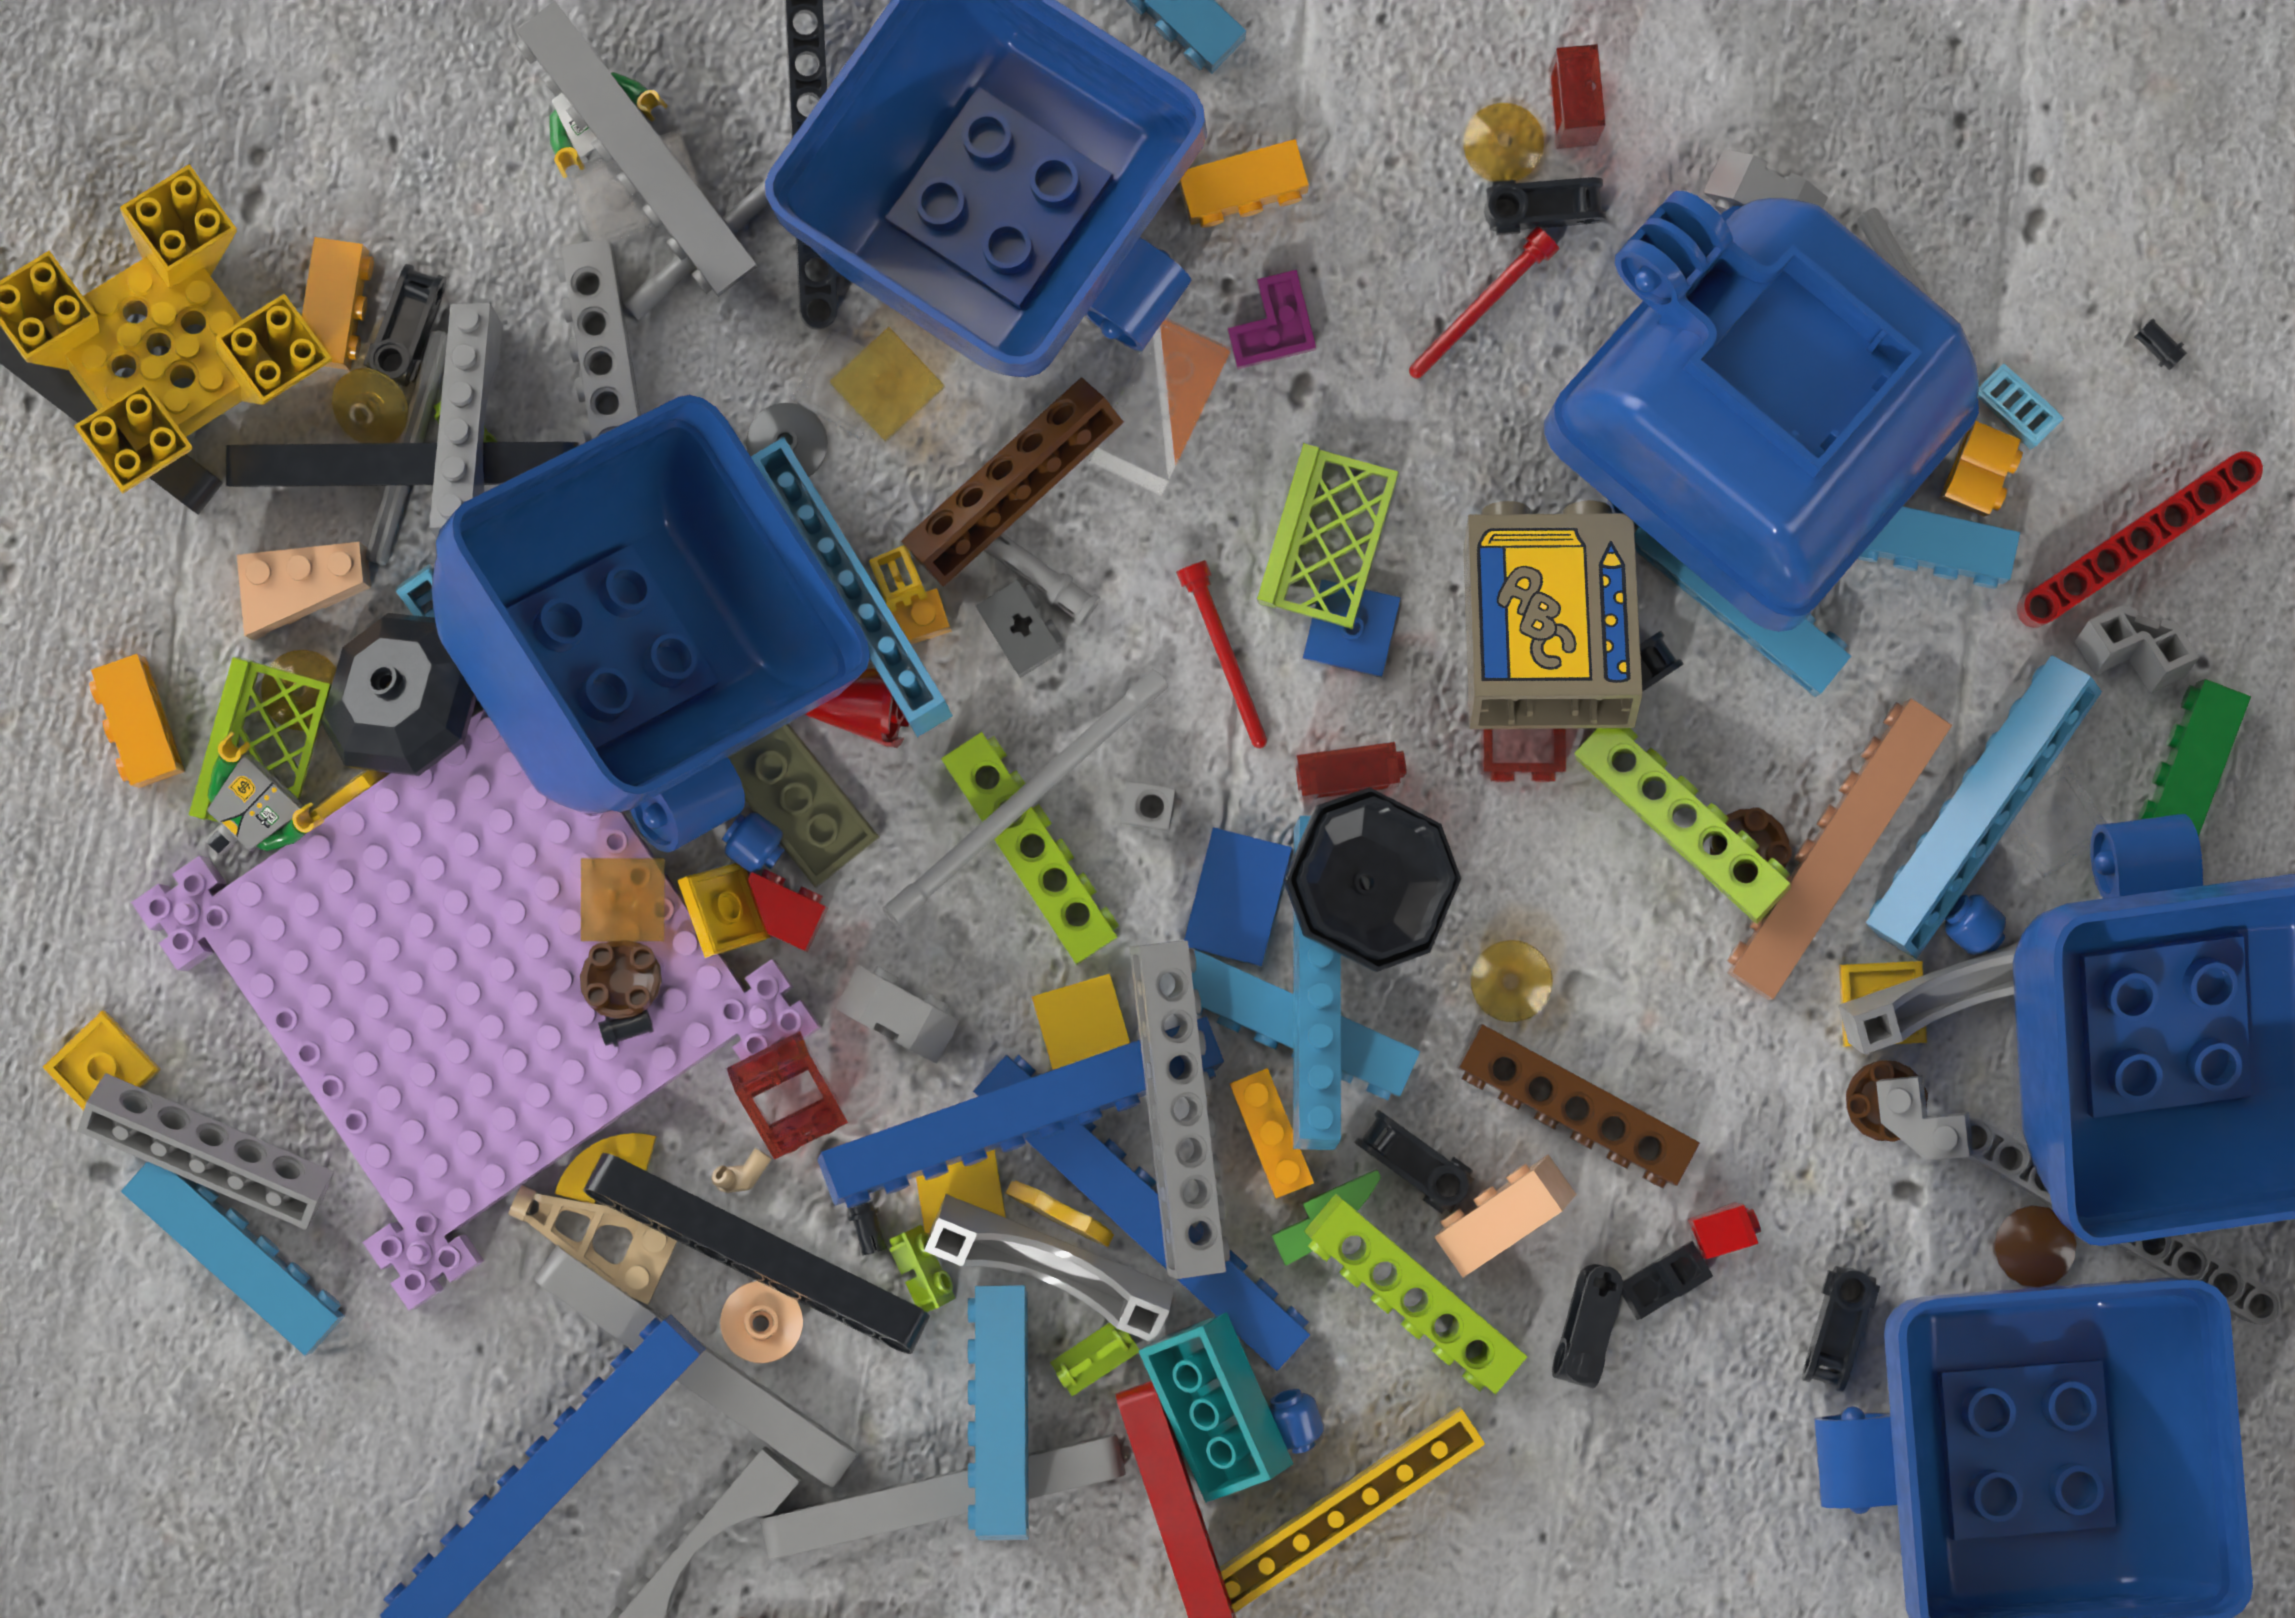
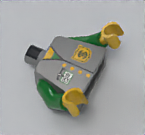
M230 732L218 746L219 756L212 769L207 794L211 802L207 811L220 824L205 839L208 845L218 854L224 856L237 841L248 850H253L257 847L264 851L283 848L284 846L296 843L309 831L324 823L323 817L314 821L309 816L308 811L314 805L310 802L304 805L253 755H246L240 760L250 748L249 742L246 741L240 748H237L232 743L234 732Z

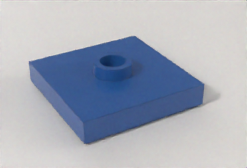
M1321 579L1318 592L1320 594L1339 583ZM1348 585L1352 594H1354L1355 587ZM1345 588L1323 599L1330 613L1347 617L1351 599ZM1365 589L1353 629L1312 618L1302 659L1382 678L1401 597ZM1319 602L1315 603V609L1324 611Z

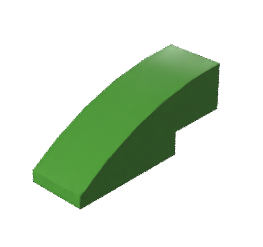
M1377 1169L1302 1202L1308 1218L1271 1234L1285 1266L1313 1251L1308 1247L1312 1239L1304 1230L1335 1194L1339 1195L1356 1211L1362 1207L1381 1179Z

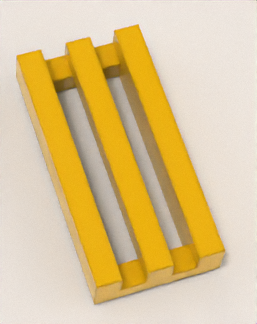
M904 545L869 560L884 601L891 612L897 610L895 603L903 601L905 606L913 604L911 596L918 594L920 600L928 597L910 553ZM900 557L903 558L913 584L905 586L895 562ZM886 563L898 589L891 593L880 568L881 565Z

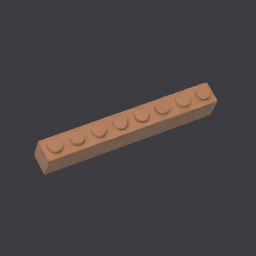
M1912 698L1904 701L1902 705L1897 702L1893 705L1883 721L1888 727L1882 737L1878 739L1874 736L1861 754V757L1866 760L1858 773L1853 770L1850 771L1838 790L1844 795L1836 807L1829 804L1817 821L1816 825L1821 827V830L1814 841L1807 838L1797 851L1794 859L1799 863L1791 876L1789 875L1786 878L1791 883V889L1758 924L1753 921L1751 922L1749 927L1755 931L1748 942L1745 944L1739 941L1727 959L1732 964L1727 973L1767 1000L1775 998L1952 727V724Z

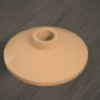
M758 1281L750 1282L737 1288L726 1300L720 1316L721 1333L729 1349L738 1357L753 1363H770L786 1356L797 1344L803 1327L802 1311L797 1300ZM758 1317L766 1319L768 1328L765 1331H757L753 1327V1320Z

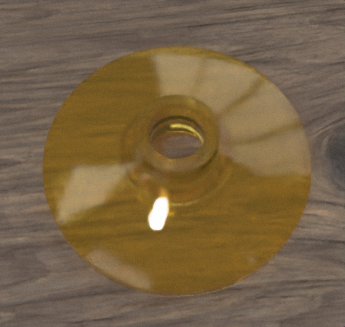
M1511 103L1492 104L1481 109L1469 121L1463 138L1464 154L1470 167L1482 178L1491 182L1516 180L1517 182L1532 173L1539 164L1544 150L1543 131L1537 119L1525 108ZM1500 134H1508L1512 138V144L1503 147L1498 143L1497 137Z
M358 368L342 376L334 387L332 408L335 418L341 428L354 440L360 443H391L405 430L409 417L407 400L398 384L388 375L371 368ZM361 407L367 411L368 416L362 412Z
M311 650L287 652L270 664V667L332 684L336 672V666L328 658ZM264 674L261 684L263 702L282 692L274 677ZM282 679L287 689L295 684L294 682ZM306 686V692L302 696H295L293 692L290 693L301 714L316 706L319 689ZM285 696L265 707L271 718L280 725L296 717ZM313 714L304 718L309 727ZM299 722L288 727L291 730L304 731Z
M1507 940L1491 945L1479 955L1472 968L1470 984L1475 1001L1486 1014L1504 1022H1520L1533 1017L1546 1005L1551 995L1553 977L1547 959L1538 949L1522 941ZM1506 974H1514L1517 977L1518 985L1516 988L1510 990L1503 985V978Z

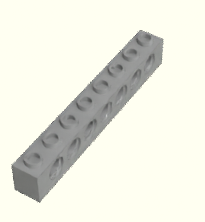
M1169 941L1129 946L1167 1276L1182 1279L1226 1272L1225 1262L1229 1261L1230 1250L1227 1238L1225 1236L1222 1237L1220 1220L1225 1218V1207L1222 1197L1220 1195L1217 1196L1215 1179L1220 1177V1164L1217 1155L1212 1154L1211 1138L1215 1137V1122L1213 1115L1207 1111L1206 1097L1210 1096L1211 1086L1208 1073L1203 1072L1201 1055L1206 1053V1042L1203 1032L1201 1030L1198 1031L1196 1014L1201 1012V999L1198 990L1193 989L1192 973L1196 971L1195 953L1192 948H1189L1188 941ZM1166 973L1171 974L1175 980V988L1168 996L1161 992L1159 986L1162 976ZM1174 1014L1180 1022V1028L1175 1036L1170 1037L1165 1032L1164 1024L1166 1019ZM1175 1056H1180L1184 1061L1185 1068L1182 1075L1175 1079L1170 1074L1169 1064ZM1184 1097L1189 1103V1112L1185 1118L1179 1120L1174 1113V1105L1179 1098ZM1189 1138L1193 1142L1194 1152L1191 1158L1183 1161L1179 1155V1146L1183 1140ZM1190 1180H1195L1199 1187V1193L1193 1201L1188 1202L1184 1197L1183 1190ZM1199 1221L1204 1229L1203 1236L1198 1242L1192 1243L1189 1239L1188 1231L1194 1222Z

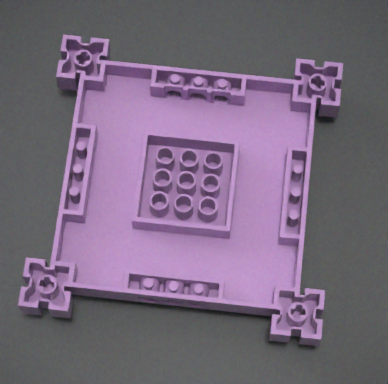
M485 710L471 718L465 742L420 776L389 774L325 818L323 824L309 831L299 841L284 846L228 886H226L227 883L210 858L198 856L172 874L179 885L171 889L168 885L157 884L131 902L149 930L161 931L164 929L168 937L159 942V945L177 970L189 971L214 952L216 953L388 1205L398 1222L389 1223L362 1243L380 1269L389 1268L392 1265L395 1267L400 1277L390 1284L408 1310L418 1308L444 1290L437 1280L445 1274L449 1282L456 1281L484 1262L466 1234L460 1235L455 1239L451 1234L734 1038L740 1036L742 1040L732 1046L733 1050L749 1073L756 1074L782 1056L775 1047L777 1043L786 1038L791 1046H796L822 1028L803 1000H799L793 1005L790 1004L784 994L794 988V986L776 960L771 959L745 977L751 987L747 991L722 954L705 958L685 900L624 811H608L593 814L579 812L559 805L538 793ZM623 939L638 942L648 946L653 951L661 966L662 984L657 998L647 1009L654 1032H648L620 1041L618 1047H614L613 1044L605 1046L598 1022L605 1020V1016L592 1009L581 993L580 974L584 961L589 957L590 949L598 943Z

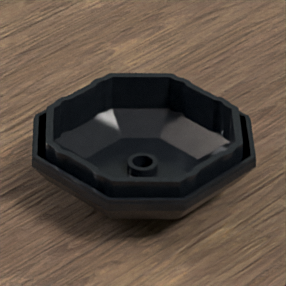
M387 613L342 647L321 724L347 768L420 776L465 742L477 697L443 646L438 636L434 617Z
M1368 787L1315 806L1283 882L1303 936L1374 972H1379L1431 952L1460 884L1461 876L1441 823ZM1361 876H1365L1369 880L1370 886L1368 890L1360 887L1359 878Z

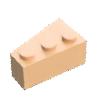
M360 542L237 555L244 636L257 640L286 624L290 625L308 614L322 608L325 609L371 588L369 561L366 559L367 547Z
M1549 1154L1530 1167L1524 1164L1506 1177L1508 1183L1498 1190L1491 1186L1473 1199L1476 1205L1465 1213L1459 1208L1440 1221L1444 1228L1439 1231L1435 1239L1462 1278L1561 1213L1577 1195Z

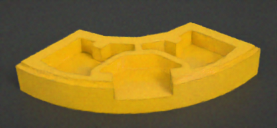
M369 770L362 771L309 812V816L314 821L321 817L327 818L385 778L389 773Z
M628 1133L611 1136L592 1144L568 1165L557 1184L554 1194L595 1204L597 1201L584 1193L583 1189L601 1154L608 1153L647 1171L657 1136Z
M1015 1180V1182L1011 1181L1005 1193L1049 1220L1105 1247H1109L1114 1237L1113 1231L1094 1218L1061 1203L1039 1189Z

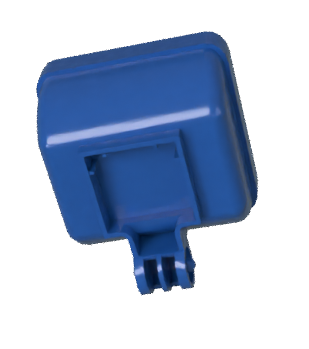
M891 0L769 170L765 180L766 198L779 223L790 234L810 246L842 276L980 367L1002 375L1027 378L1040 374L1052 363L1084 316L1098 326L1105 337L1115 339L1129 348L1142 352L1192 281L1189 274L1171 259L1166 251L1154 247L1140 236L1204 146L1207 138L1204 107L1197 94L1184 82L1057 0Z
M1675 191L1666 198L1615 255L1614 264L1618 274L1624 283L1643 301L1560 392L1544 420V434L1550 448L1566 465L1748 619L1762 628L1777 632L1793 630L1808 617L1974 424L1979 414L1977 398L1979 379L1976 360L1963 328L1954 317L1820 206L1796 199L1765 198L1751 201L1744 206H1732L1720 215L1700 197L1687 191Z
M693 395L677 397L465 501L439 530L436 540L437 557L432 576V600L438 636L531 784L538 793L546 798L579 812L593 814L631 810L632 817L646 840L656 849L666 853L675 851L742 812L745 806V793L741 779L728 756L837 697L867 669L870 655L868 642L861 627L727 419L716 406L701 397Z
M2186 814L2096 825L2091 837L2090 857L2093 876L2102 899L2066 903L2037 915L2021 935L2013 958L2022 1131L2037 1173L2050 1195L2054 1213L2059 1221L2076 1236L2090 1245L2098 1246L2295 1219V874L2203 886L2200 841L2192 820Z
M2157 1278L1923 1296L1907 1300L1892 1311L1886 1320L1884 1331L1890 1413H1864L1860 1408L1851 1406L1839 1415L1814 1418L1821 1507L1850 1508L1855 1514H1864L1871 1507L1898 1506L1905 1607L1909 1618H2233L2241 1613L2251 1600L2253 1578L2231 1313L2226 1297L2217 1287L2204 1281Z

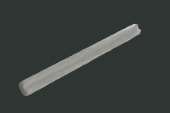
M432 330L398 443L424 442L444 373L447 332ZM410 486L385 487L366 552V559L379 565H386L388 563Z

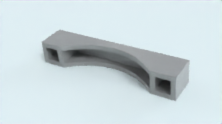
M491 303L450 305L429 525L436 538L438 537L439 530L458 507L465 501L485 492L483 472L484 421L491 381L500 363L503 324Z
M2018 943L1838 1005L1848 1043L1865 1055L1902 1042L1914 1032L1946 1015L1992 999L2013 995V958Z
M947 1194L931 1227L924 1250L960 1266L1001 1268L1045 1281L1088 1304L1103 1315L1115 1328L1155 1343L1170 1311L1175 1287Z
M766 1446L759 1453L751 1449L736 1467L742 1472L732 1485L725 1480L709 1498L715 1504L705 1516L699 1512L695 1514L682 1530L687 1535L686 1539L678 1548L671 1543L655 1561L661 1567L651 1579L643 1575L629 1591L628 1595L633 1600L627 1608L622 1611L616 1607L607 1618H669L674 1591L684 1569L695 1553L709 1539L729 1526L752 1517L772 1514L802 1480V1477Z

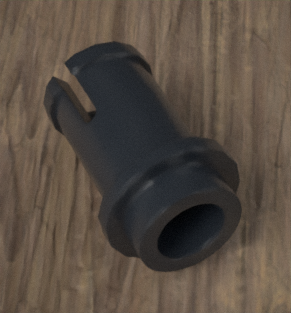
M2151 319L2134 336L2160 361L2158 365L2160 367L2164 365L2169 371L2187 354L2182 348L2184 344L2182 342L2177 344L2154 319Z
M647 1009L634 1017L614 1019L605 1016L604 1021L598 1022L605 1046L613 1044L614 1047H618L620 1041L648 1032H654Z
M868 1201L849 1208L851 1215L848 1216V1221H853L862 1256L873 1254L874 1250L879 1252L887 1249L877 1218V1213L880 1212L879 1207L875 1208L873 1201Z

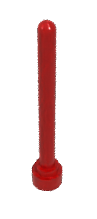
M1537 226L1525 238L1527 243L1523 246L1524 251L1409 367L1411 377L1415 379L1421 378L1535 262L1540 264L1544 259L1549 261L1560 250L1556 242L1544 230Z
M1206 560L1200 561L1176 571L1181 587L1186 586L1188 593L1193 592L1251 743L1255 748L1261 749L1267 744V736L1208 589V586L1211 585L1209 577L1212 576Z

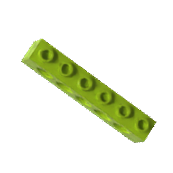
M1597 728L1575 751L1576 760L1754 923L1758 924L1791 889V883L1786 880L1790 873L1774 858H1771L1768 862L1765 861L1756 852L1759 845L1743 830L1738 834L1732 831L1725 824L1729 818L1715 804L1711 802L1706 807L1695 797L1699 791L1684 776L1680 775L1675 779L1664 768L1668 763L1659 753L1651 747L1645 752L1634 741L1638 738V735L1631 728ZM1620 754L1632 755L1636 759V765L1631 771L1619 772L1613 767L1615 758ZM1651 781L1662 782L1667 788L1665 795L1658 800L1648 799L1643 794L1646 784ZM1683 808L1691 809L1697 815L1695 823L1687 828L1679 827L1673 821L1675 813ZM1711 836H1720L1726 840L1727 848L1720 855H1710L1703 848L1705 841ZM1749 863L1755 866L1758 871L1755 880L1750 883L1739 882L1734 877V871L1739 865Z
M980 732L942 757L941 760L983 822L1026 783L1017 770L1010 774L1001 761L1007 754L995 736L986 739L984 734ZM991 767L999 772V782L992 789H982L977 785V774L983 768ZM1037 804L1025 811L1017 822L1012 823L994 840L1075 964L1078 965L1116 940L1117 936L1113 930L1120 926L1107 906L1101 910L1098 909L1091 898L1092 895L1097 893L1096 889L1084 872L1078 876L1075 874L1068 863L1074 859L1073 854L1062 838L1054 842L1046 830L1052 823L1040 804ZM1030 835L1039 836L1045 844L1043 853L1035 858H1029L1021 851L1022 841ZM1059 869L1066 874L1067 884L1063 890L1051 892L1045 888L1043 883L1044 876L1050 870ZM1081 903L1089 909L1090 917L1086 924L1073 926L1068 923L1066 911L1072 904Z
M1335 1194L1304 1230L1312 1239L1308 1245L1311 1250L1326 1262L1333 1257L1342 1264L1343 1267L1339 1273L1356 1288L1362 1283L1368 1286L1374 1292L1370 1299L1387 1314L1393 1308L1405 1318L1401 1325L1418 1340L1423 1335H1426L1433 1341L1435 1346L1431 1351L1447 1365L1450 1366L1456 1361L1465 1368L1466 1371L1462 1377L1478 1391L1481 1392L1486 1386L1496 1395L1527 1358L1517 1346L1339 1195ZM1350 1236H1359L1361 1239L1359 1249L1353 1254H1344L1342 1252V1244L1345 1239ZM1381 1262H1390L1392 1267L1390 1275L1384 1280H1375L1373 1278L1374 1268ZM1412 1288H1420L1422 1290V1298L1419 1303L1414 1306H1405V1294ZM1451 1314L1453 1317L1451 1327L1444 1332H1436V1320L1441 1315ZM1474 1340H1482V1352L1474 1358L1466 1357L1465 1351L1468 1344Z

